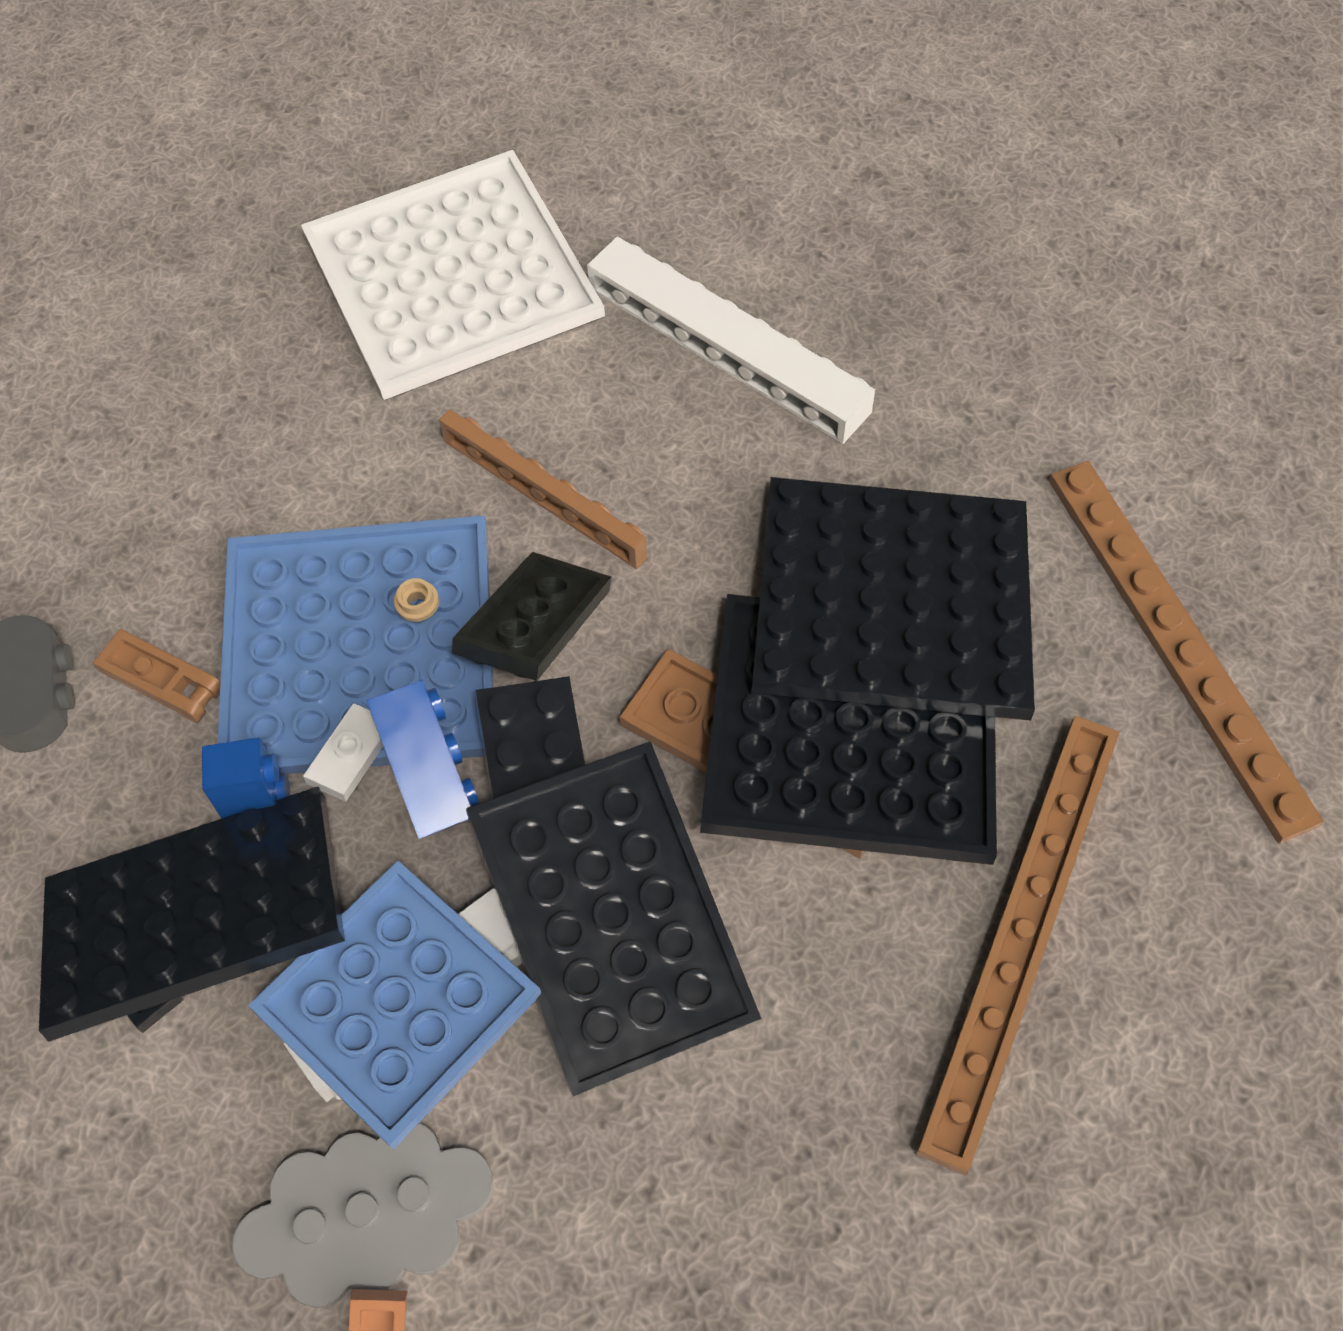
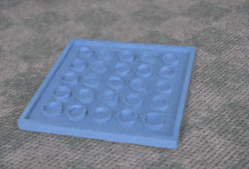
M485 515L228 538L218 744L260 737L268 754L276 755L280 775L305 773L353 703L370 710L366 700L423 680L426 691L436 688L444 708L446 719L438 721L443 735L453 733L462 758L483 756L475 706L476 690L494 687L493 667L453 654L452 640L457 632L490 598L488 533ZM412 578L423 579L432 584L439 596L437 611L430 618L420 622H411L399 616L394 606V596L397 589L404 581ZM415 600L411 603V605H418L422 603L424 600ZM384 746L371 766L390 765Z

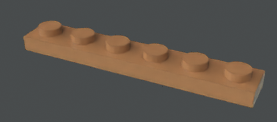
M449 409L439 419L445 443L636 570L647 559L646 537L636 525L630 522L624 523L611 515L610 511L602 503L596 500H588L579 494L570 482L565 479H556L547 473L543 466L535 459L524 458L515 452L504 439L500 437L494 438L483 431L480 425L472 418H463Z

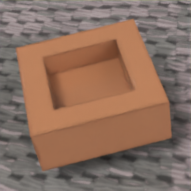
M353 1289L350 1297L348 1331H405L408 1291Z

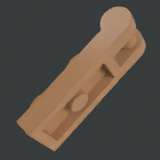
M122 629L118 630L93 662L99 672L178 712L181 716L196 724L205 715L204 707L212 697L217 699L220 695L221 682L217 678ZM188 684L196 687L189 698L181 694Z

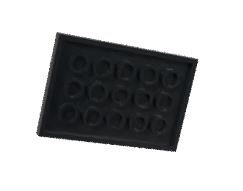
M651 741L466 808L467 816L527 977L541 990V994L536 1001L572 1097L762 1019Z
M317 786L276 800V804L273 806L248 809L241 813L46 877L39 1008V1032L44 1038L50 1042L345 941L326 800L321 789Z

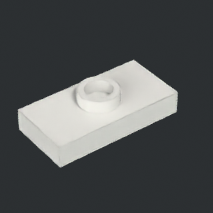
M352 704L303 775L306 784L312 787L318 786L321 791L347 802L383 748L370 710L357 704Z

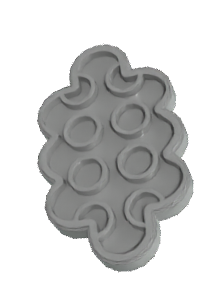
M418 1124L394 1150L380 1137L376 1141L370 1136L361 1133L347 1134L337 1139L329 1148L325 1157L313 1152L297 1153L284 1160L276 1169L270 1183L271 1204L261 1206L248 1213L238 1224L233 1236L232 1252L237 1265L246 1274L262 1280L276 1279L284 1276L289 1293L301 1304L313 1308L329 1307L339 1302L352 1287L354 1289L391 1290L401 1280L405 1271L417 1275H429L447 1267L455 1257L460 1244L458 1222L477 1215L489 1203L494 1190L493 1173L487 1161L476 1151L467 1148H454L442 1151L434 1133L422 1124Z

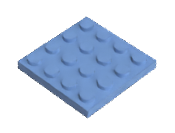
M399 861L395 862L342 914L345 941L297 957L248 1005L392 1150L404 1140L541 994L540 988Z

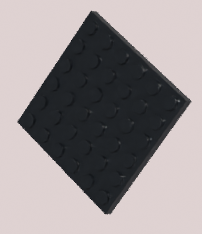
M771 477L751 693L1031 721L1035 711L1026 501Z
M727 594L700 833L993 865L997 857L995 717L751 693L760 597Z

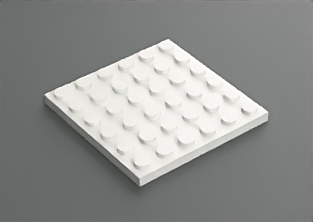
M513 150L301 225L306 241L383 400L605 316L602 301Z

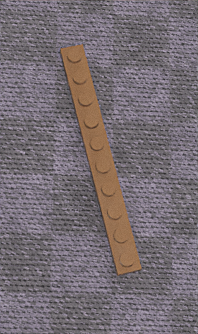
M1089 460L1052 473L1049 483L1277 843L1280 844L1320 827L1324 820Z
M1074 716L916 1154L964 1176L970 1170L1120 733L1117 730L1078 716Z

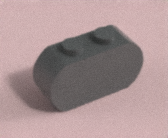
M13 616L0 621V745L10 751L20 753L43 749L57 740L68 726L67 710L73 709L75 705L73 690L67 682L66 671L72 670L74 665L71 649L68 644H63L46 622L33 616Z

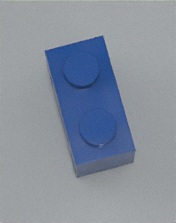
M260 737L202 746V790L221 819L252 808L260 809L274 806L276 800L291 795L287 776L279 774L276 755L268 754Z

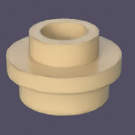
M412 578L404 581L397 589L394 596V606L399 616L411 622H420L430 618L437 611L439 596L432 584L423 579ZM415 600H424L422 603L418 605H411V603Z

